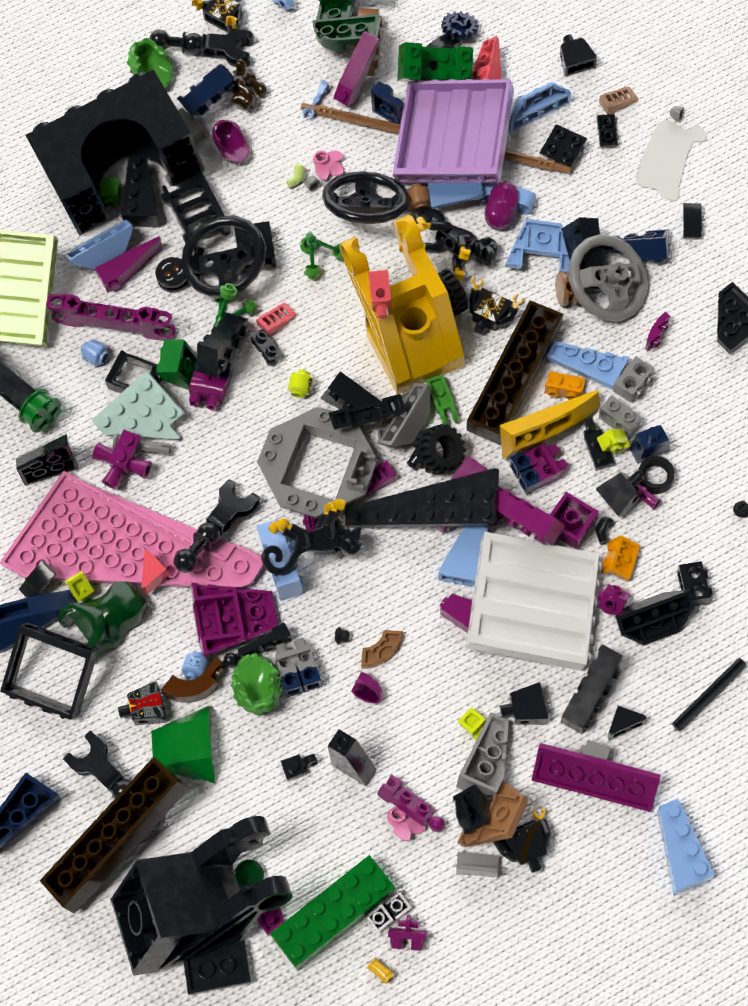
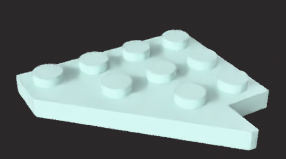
M145 371L91 421L104 435L119 434L120 436L124 429L141 437L180 439L181 436L171 425L184 414V411L148 371Z

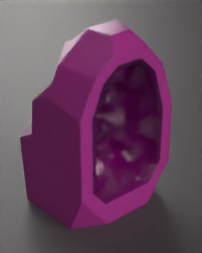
M361 672L351 692L355 697L373 704L381 702L384 692L379 683L373 680L372 676Z

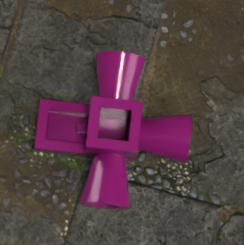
M123 429L114 450L100 442L96 444L92 453V459L108 462L111 468L101 481L105 486L118 490L122 474L129 477L131 471L143 479L147 478L152 462L136 459L134 456L142 439L140 435Z

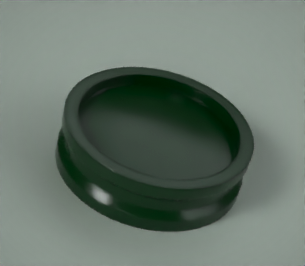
M244 860L235 869L234 874L240 887L252 885L264 879L263 868L255 860Z

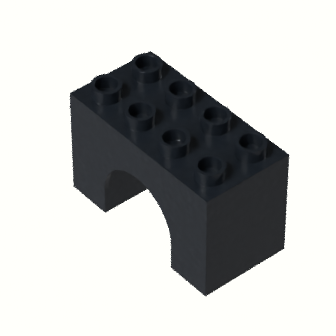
M154 69L147 73L133 75L128 83L114 90L106 89L100 92L95 100L83 106L76 105L69 108L63 116L52 122L39 123L32 132L25 135L79 236L111 220L99 196L101 178L112 165L128 158V155H146L147 158L157 162L164 169L174 187L194 177V172L199 170L205 171L192 134ZM132 137V141L126 142L125 139Z

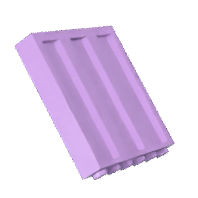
M511 79L408 81L392 173L395 180L399 183H500L514 94Z

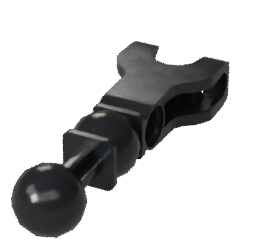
M157 29L151 32L149 36L151 40L157 45L162 46L164 50L169 46L182 47V54H185V51L192 55L201 52L202 56L225 59L233 67H235L234 64L238 59H243L247 67L251 62L249 53L239 50L241 47L251 46L254 42V34L248 30L234 29L225 35L203 33L202 36L198 33L186 35V32L183 31L182 37L169 36L165 30Z
M228 479L219 489L218 505L206 518V523L201 524L197 531L194 532V543L189 549H181L176 552L173 560L175 568L183 573L195 570L198 564L197 556L203 549L209 552L211 546L219 541L220 536L236 520L250 518L259 506L260 496L251 493L246 498L236 497L234 495L236 492V482Z
M88 731L85 734V739L90 744L89 754L84 758H77L71 753H67L63 760L78 775H92L96 777L112 793V797L115 799L129 784L131 779L125 778L108 761L107 745L92 731ZM164 816L151 831L161 829L166 817Z

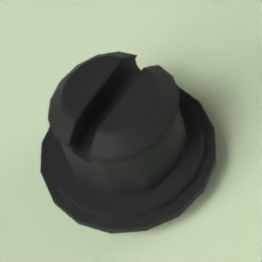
M746 501L735 503L733 512L736 516L741 518L748 516V504Z
M338 627L335 631V642L337 644L340 641L348 642L349 631L341 630Z

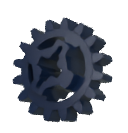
M453 11V14L447 13V16H444L442 20V33H446V37L451 36V40L455 38L458 41L461 39L467 41V38L473 39V36H476L478 32V20L474 19V15L469 16L468 12L465 14L462 11L459 13Z

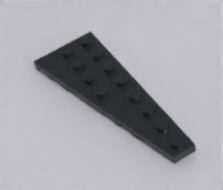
M493 468L346 507L344 526L346 528L496 526L499 470L498 468Z

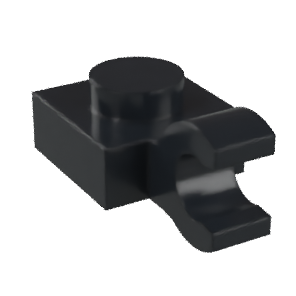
M298 754L282 760L281 764L287 781L307 775L305 769L317 765L318 762L315 754H310L303 759Z

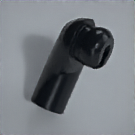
M607 516L600 518L595 528L600 545L609 542L606 530L613 526L612 518Z

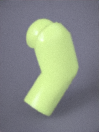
M296 164L294 166V176L286 180L289 188L304 181L306 172L304 165Z

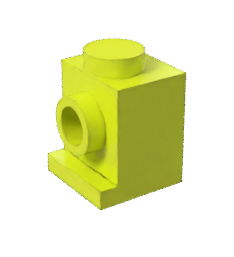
M610 429L597 437L602 451H611L615 455L631 446L624 429Z

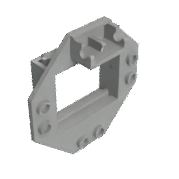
M317 407L269 430L257 463L280 508L318 518L324 513V506L334 501V499L287 486L307 434L354 448L335 500H345L346 505L366 495L378 459L374 455L360 427L334 431L328 414L332 411Z

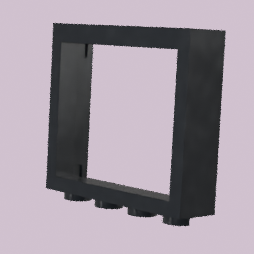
M29 622L19 625L0 692L10 696V699L22 700L28 706H38L46 713H56L62 719L72 720L80 714L99 649ZM29 637L86 658L72 706L15 685Z

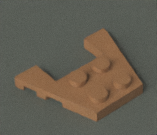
M502 781L497 794L494 795L490 804L489 824L468 835H465L462 831L457 843L462 847L512 838L529 800Z

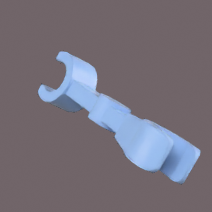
M323 80L320 83L318 94L314 97L311 105L317 106L320 103L321 97L329 91V82ZM305 108L303 110V117L305 118L307 113H311L309 119L313 120L315 117L314 110Z

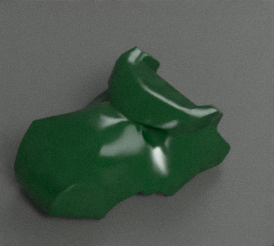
M120 581L114 582L107 592L98 599H87L81 603H70L62 607L57 620L63 628H67L73 623L76 624L87 639V645L99 649L97 661L104 654L116 649L122 642L124 634L142 622L149 605L133 583Z

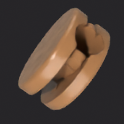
M569 271L566 274L565 272H558L555 280V290L559 305L567 306L568 303L576 305L578 301L569 283Z

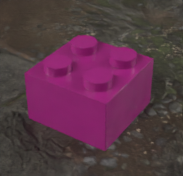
M565 492L550 513L551 516L555 517L565 526L558 539L574 549H578L596 523L599 511Z

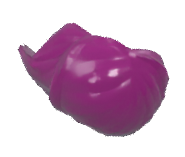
M221 120L214 125L212 138L223 158L232 162H243L250 150L240 126L230 120Z
M510 181L500 182L490 192L484 215L486 223L493 229H505L514 221L519 190Z

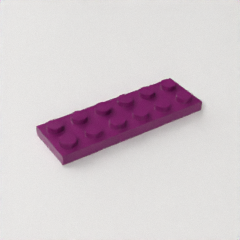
M540 743L531 781L651 812L661 774Z

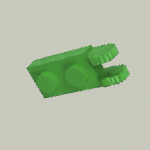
M444 375L426 379L425 383L430 386V396L442 424H448L444 414L447 411H450L454 423L459 422L455 403Z

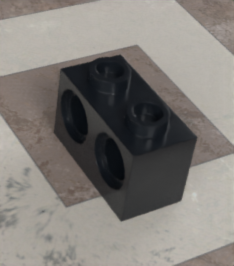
M702 561L678 565L677 576L680 589L690 590L694 606L707 605L713 593L711 586L707 584L708 571L706 567L703 568ZM689 573H695L698 577L692 578L689 576ZM693 591L701 592L702 596L694 595Z

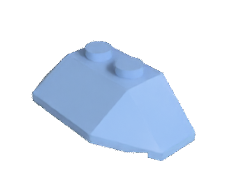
M550 82L540 88H535L526 95L519 96L514 102L510 115L509 131L513 132L569 104L571 101V91Z
M124 220L120 224L80 244L64 254V256L71 264L95 269L126 251L133 226L127 220Z

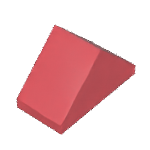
M145 550L141 587L144 594H149L169 577L167 569L149 550Z

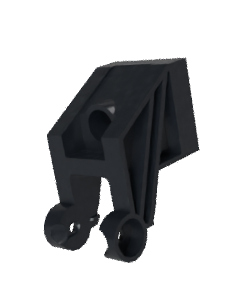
M247 817L236 822L230 828L221 829L192 852L135 861L111 898L133 976L158 972L240 941L262 912L282 907L292 899L293 894L286 876L268 877L255 884L239 888L234 874L233 864L240 854L263 846V839L271 835L265 817Z

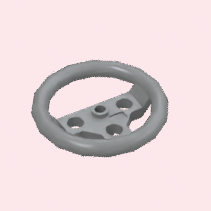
M598 234L584 239L574 249L569 262V283L577 301L588 313L601 320L618 322L632 317L643 305L648 288L647 272L641 257L631 245L616 236ZM600 245L613 247L623 253L630 262L629 264L617 262L613 265L595 266L580 270L584 255L591 248ZM628 270L631 272V277L628 276ZM595 272L600 275V280L595 277ZM632 283H636L633 300L627 305L629 300L627 290ZM599 287L608 296V308L604 309L595 304L585 293L584 289ZM615 289L619 291L620 297L615 294Z

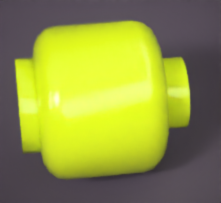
M299 369L298 372L291 374L288 390L294 397L305 398V396L311 393L314 379L309 375L308 371Z

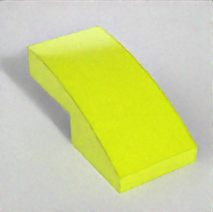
M472 707L458 720V723L475 740H477L486 722V719Z

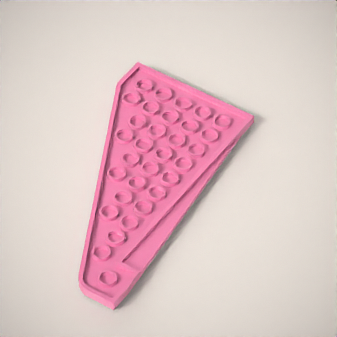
M65 471L59 476L0 561L1 566L24 579L44 560L57 573L52 581L65 582L82 571L89 583L113 584L114 582L127 581L134 585H142L145 550H149L167 569L169 577L158 586L191 587V583H199L198 585L208 586V584L216 585V587L228 588L229 586L236 587V589L250 587L264 568L260 555L237 544H231L219 539L215 545L211 546L209 552L204 549L197 556L198 564L195 570L189 573L180 572L173 563L174 556L181 549H189L194 543L193 534L197 529L89 485Z

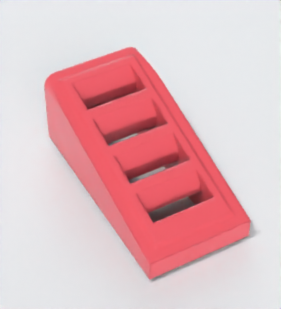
M284 302L260 316L256 322L257 326L260 329H264L270 337L297 316V314ZM285 309L289 314L286 315L282 310ZM279 313L283 318L280 319L277 314Z

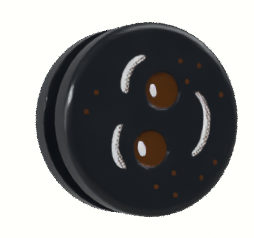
M168 257L157 265L155 275L158 285L162 290L176 293L185 289L189 284L185 280L180 258Z

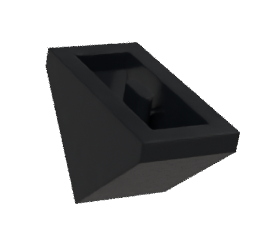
M617 706L608 732V740L645 725L647 717L644 714Z

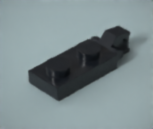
M593 418L586 419L584 423L586 430L583 431V439L595 471L614 466L610 451H602L597 437L603 434L600 426H595Z

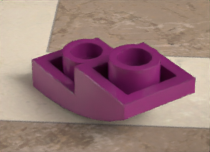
M666 311L656 320L649 332L645 347L647 352L651 348L655 349L660 345L662 333L670 326L671 316Z

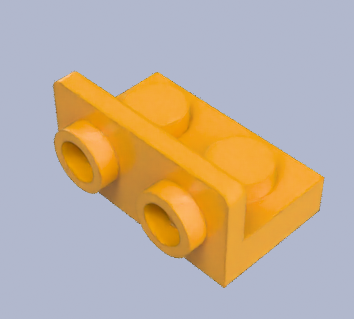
M549 371L544 394H548L551 397H563L568 400L579 397L583 394L586 378Z
M621 535L609 541L607 545L608 552L602 562L603 568L601 573L604 575L611 573L628 581L631 578L640 545Z

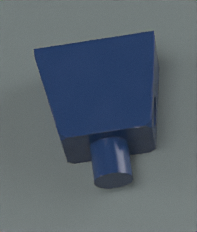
M657 425L637 433L629 449L637 464H639L647 457L659 456L670 452V443L662 425Z

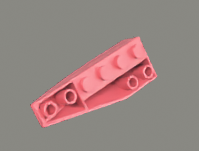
M494 36L483 42L472 70V80L501 79L499 37Z

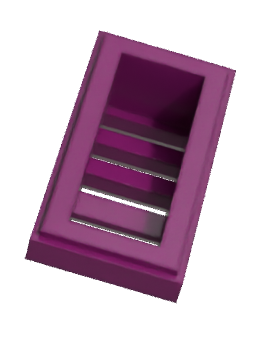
M388 461L376 466L372 477L375 484L372 485L370 483L367 493L363 498L396 481V475ZM386 471L388 476L385 477L383 472ZM378 474H379L380 478L382 479V480H380V481H378V479H377V477H376V475H378Z

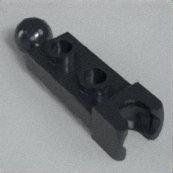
M281 623L273 627V632L237 649L238 653L236 654L232 652L227 653L223 658L224 665L234 668L239 660L243 659V656L248 654L251 656L253 653L270 652L278 644L292 642L291 634L286 624Z

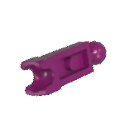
M390 775L387 782L383 783L378 790L377 795L385 802L394 804L421 826L428 822L432 831H443L445 821L442 817L432 816L435 809L404 787L401 780L394 775Z

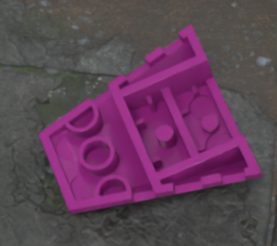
M191 583L195 626L199 647L204 657L271 632L272 628L278 625L272 591L247 588L242 590L229 586L224 588L211 584L205 586L198 585L199 583Z

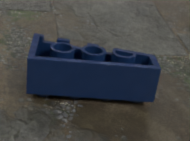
M26 772L0 806V851L61 799L59 794Z

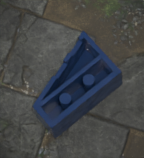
M219 64L206 74L199 84L189 88L191 91L184 97L181 95L177 97V100L190 115H205L209 111L208 107L212 104H217L225 92L229 93L234 89V84L237 80L224 65Z

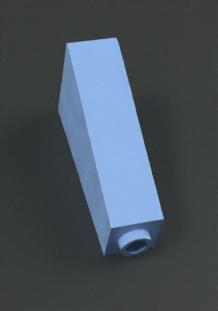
M490 526L463 527L438 571L439 581L474 587L481 537L484 532H489Z

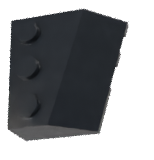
M67 434L16 459V469L25 486L59 476L63 471L68 473L79 469L74 449Z

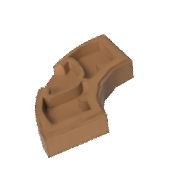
M383 630L382 637L376 644L362 648L361 669L374 668L390 660L401 645L403 631Z

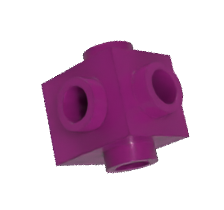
M608 584L606 589H601L597 600L600 601L598 608L602 609L606 614L617 615L625 608L630 593L622 590L617 585Z

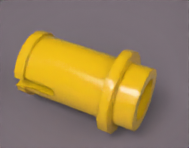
M374 958L367 966L368 970L381 979V983L389 984L395 976L392 973L393 970L385 967L377 958Z

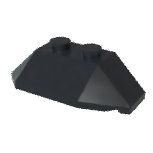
M690 590L663 592L628 605L615 618L621 636L641 645H646L680 632L690 614L695 610Z

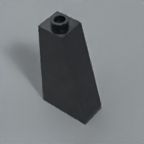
M338 729L328 744L331 765L362 785L367 786L377 770L358 741Z

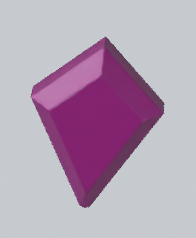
M281 907L262 912L257 918L258 923L267 936L285 922Z

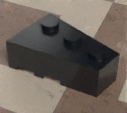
M341 371L320 398L337 409L347 408V410L381 401Z

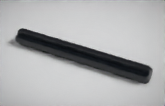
M738 658L673 721L672 726L677 731H681L745 668V661Z

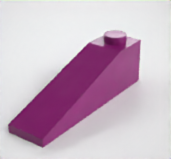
M366 31L363 32L338 83L333 99L346 106L358 102L380 40L379 38Z
M160 236L95 268L97 276L107 293L116 291L163 248Z

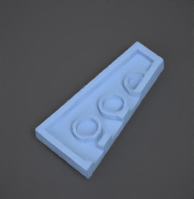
M554 341L546 355V360L613 390L614 382L622 374L629 361V356L623 355V357L615 356L614 353L606 352L605 354L596 352L595 349L588 348L586 350L575 345Z

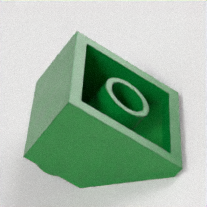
M185 339L164 340L163 347L160 350V360L156 368L157 373L165 382L188 390L196 368L197 354Z

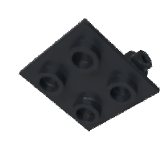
M556 124L539 154L571 168L579 153L584 151V144L587 138Z

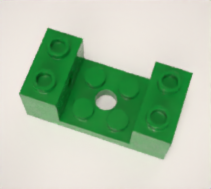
M404 42L399 45L397 81L472 79L474 47L456 46L451 49L422 46V43ZM430 61L437 63L436 70L429 68L428 64Z

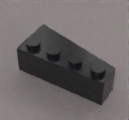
M227 313L218 322V326H214L211 329V334H206L203 337L204 341L197 343V372L218 378L221 372L226 370L227 363L234 358L237 348L240 349L243 339L249 335L250 327H248L247 318Z

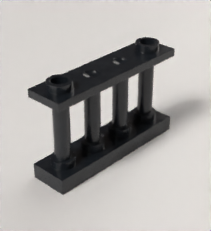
M201 170L194 172L196 179L193 180V183L169 192L165 185L162 186V199L165 204H169L184 233L182 237L185 244L191 234L187 228L188 225L209 216L215 218L225 216ZM195 189L201 190V196L178 206L173 201L174 198ZM203 202L204 204L208 203L209 207L207 210L184 220L182 219L180 212ZM220 227L213 230H222L224 236L231 234L230 227Z

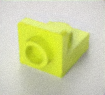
M82 571L65 581L78 602L88 599L91 593L94 592Z

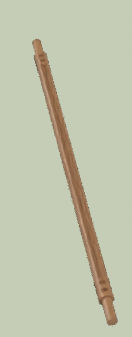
M301 103L300 109H313L319 116L396 134L400 132L401 124L332 107ZM505 150V160L569 174L572 170V167L555 163L553 160Z

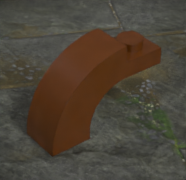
M215 657L204 673L192 680H182L172 675L161 689L163 696L180 703L197 702L210 696L219 687L215 679H219L224 672L223 661Z

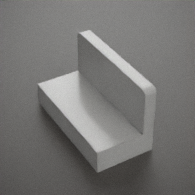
M458 852L456 874L497 878L499 855Z

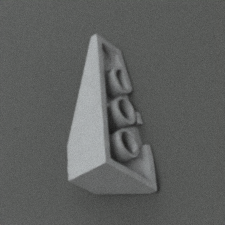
M490 712L459 774L456 788L465 790L472 785H476L483 795L497 794L505 776L508 719Z

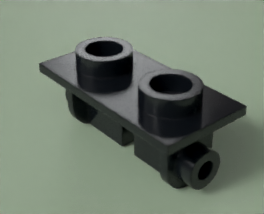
M264 329L249 333L251 343L259 353L262 352V357L267 365L274 366L276 359L284 356Z

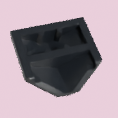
M472 785L453 796L455 814L459 826L464 830L465 835L489 824L490 804L476 785Z

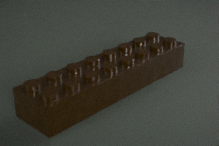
M529 300L467 419L466 431L501 445L500 425L514 420L563 324V313Z
M153 756L40 879V882L64 909L75 914L189 789L164 763Z

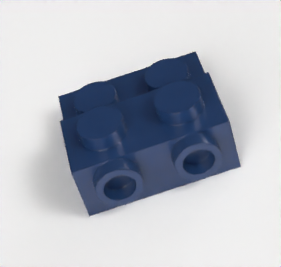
M380 81L377 84L375 83L370 90L372 112L389 122L401 124L404 102L398 97H394L393 89L388 84H383Z

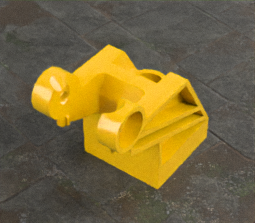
M411 215L393 221L399 252L403 253L412 277L390 286L392 309L388 310L389 317L386 319H378L377 311H372L368 274L370 272L366 254L361 253L357 237L339 243L348 274L364 309L366 336L396 394L407 391L414 383L424 384L426 379L442 374L445 375L464 367V353L448 292L423 247L421 233Z

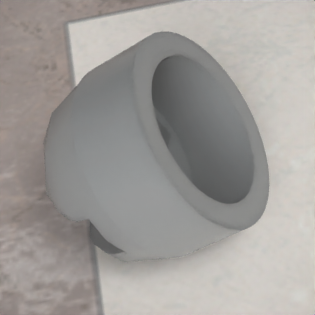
M672 107L669 112L671 118L680 121L684 114V107Z
M315 176L306 178L305 186L310 192H314L320 187L321 183Z

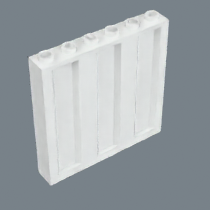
M484 532L480 542L466 648L583 670L586 665H589L591 653H588V650L593 641V634H590L591 627L593 628L595 623V616L592 615L593 609L597 605L595 591L599 587L597 573L601 569L599 554L546 543L543 545L536 541Z

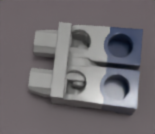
M303 637L293 641L295 649L292 650L287 649L286 643L276 645L275 658L286 698L303 693L297 672H300L305 692L323 687L310 646L306 644Z

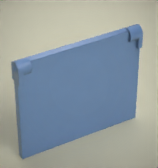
M428 183L432 209L484 198L482 183Z

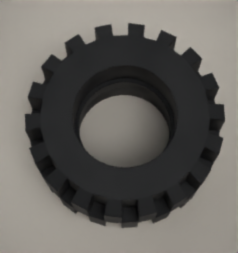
M445 269L439 272L438 275L448 292L455 317L469 308L467 295L460 281L451 271Z
M439 424L421 431L420 435L415 439L417 442L413 446L416 448L413 451L414 455L417 456L415 460L417 463L420 462V468H425V472H432L433 475L457 469L462 464L461 460L465 459L463 453L466 452V448L463 446L465 441L461 439V433H457V429L455 427L451 428V425ZM437 441L443 448V458L437 453Z

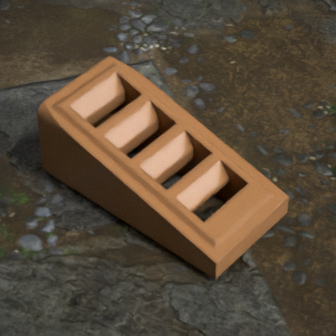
M630 86L604 93L599 98V103L607 114L614 113L638 101Z

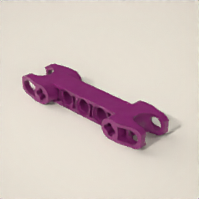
M51 294L48 296L46 303L47 308L53 311L51 315L52 320L66 326L78 328L90 325L140 333L144 338L152 340L174 339L176 332L175 326L171 324L172 315L167 311L156 308L141 307L137 310L81 301L78 296L69 294ZM59 299L61 300V305L53 306L51 302ZM61 313L64 317L57 318L56 314ZM166 316L168 320L163 322L159 317ZM168 328L171 330V333L163 335L161 330Z

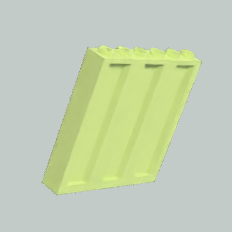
M0 230V342L47 347L51 310L47 308L46 303L48 296L53 293L58 237L47 234Z

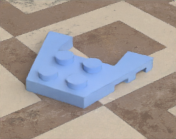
M526 219L506 260L505 267L521 269L523 253L559 257V272H565L566 274L569 271L570 260L561 230L563 228L562 223Z

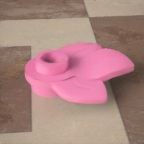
M336 150L316 152L313 156L316 175L322 180H327L329 175H342L344 170L339 161L342 160L344 155Z
M393 807L387 813L388 823L393 826L394 834L401 840L409 841L411 834H419L426 830L425 825L421 826L398 807Z

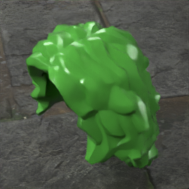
M147 37L139 42H133L128 52L127 65L130 66V73L135 75L137 73H147L154 69L164 88L166 89L167 86H170L173 66L171 65L172 58L168 56V52Z
M253 653L251 656L248 654L239 660L231 677L232 684L230 687L233 688V698L237 701V705L243 707L245 711L259 716L264 712H271L273 708L279 705V698L283 689L280 688V680L282 678L278 676L279 671L272 666V663L268 662V659H263L257 653Z

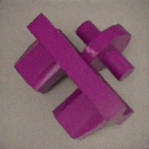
M411 915L406 916V921L398 920V927L406 928L389 927L388 937H390L392 949H402L403 938L411 939V950L422 951L424 940L427 937V930L410 929V927L419 928V922L411 921Z

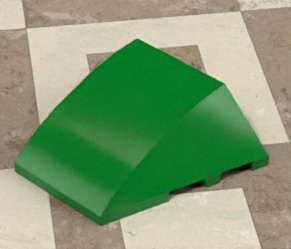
M210 705L151 731L152 755L164 763L175 775L205 780L215 784Z

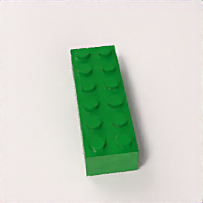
M368 855L273 930L270 935L296 971H298L361 921L368 913L396 893V888L373 858Z

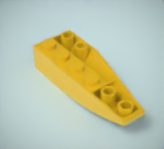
M592 391L500 425L502 458L506 459L538 447L545 441L591 415L600 408L599 391Z

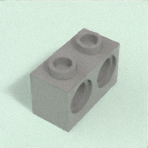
M635 356L614 382L613 392L630 403L635 398L639 399L644 391V386H649L654 379V367ZM626 386H632L633 389H628Z
M613 395L600 407L598 416L600 420L611 428L624 429L628 439L640 427L642 418Z

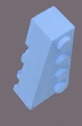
M276 519L257 525V530L263 549L271 545L281 549L283 553L281 562H275V555L273 553L269 555L272 565L281 568L288 562L293 550L291 549L290 541L286 542L285 536L282 535L281 531L275 535L268 530L272 522L279 520ZM297 563L286 574H272L280 601L303 594L301 587H304L302 576H298L297 570L299 567Z
M679 799L660 805L657 810V816L674 896L711 881L714 873Z

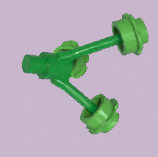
M308 232L306 237L301 240L300 249L302 252L310 254V265L305 267L304 274L309 279H316L321 275L322 271L319 265L314 264V251L320 246L333 250V256L338 261H341L343 257L339 244L334 247L317 239L312 232Z
M226 283L220 287L221 297H214V301L219 303L218 313L215 317L216 321L213 325L215 327L218 326V322L227 314L225 309L229 300H233L237 295L236 293H238L233 284ZM247 298L246 301L242 302L244 308L232 313L239 315L246 311L248 316L251 314L255 315L257 306L254 300L250 301Z

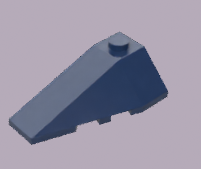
M669 229L649 230L640 236L635 233H629L624 238L615 235L630 244L641 259L654 260V262H664L665 259H668ZM602 246V249L621 253L613 247Z

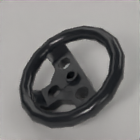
M367 171L348 172L336 176L325 185L322 193L325 207L336 217L352 223L367 225L385 223L397 219L407 210L410 200L406 188L397 180L381 173ZM355 183V193L347 197L338 196L334 192L341 186ZM373 183L385 186L396 194L392 198H383L373 192Z
M236 215L218 216L202 223L190 234L182 250L181 267L185 280L195 291L209 297H221L220 287L226 283L233 284L238 292L243 291L258 277L265 264L266 245L262 233L251 221ZM220 227H237L244 230L253 240L250 245L202 256L193 255L199 241L209 232ZM248 253L245 259H240L242 254ZM213 261L210 267H205L207 262ZM251 265L248 272L238 280V275L245 266ZM195 274L203 276L212 274L218 278L219 285L212 286L206 284ZM226 274H232L229 279H224Z

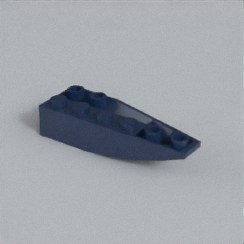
M71 591L53 592L1 604L0 652L14 645L19 625L29 622L44 628L57 620L60 609L70 603H74Z

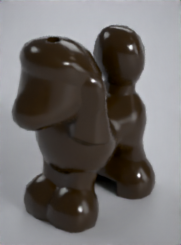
M238 59L234 64L236 70L233 71V77L237 82L234 84V89L231 90L234 94L231 102L240 106L244 111H248L255 103L254 93L249 87H254L255 93L260 97H264L267 94V87L263 82L257 80L256 75L247 68L243 59Z

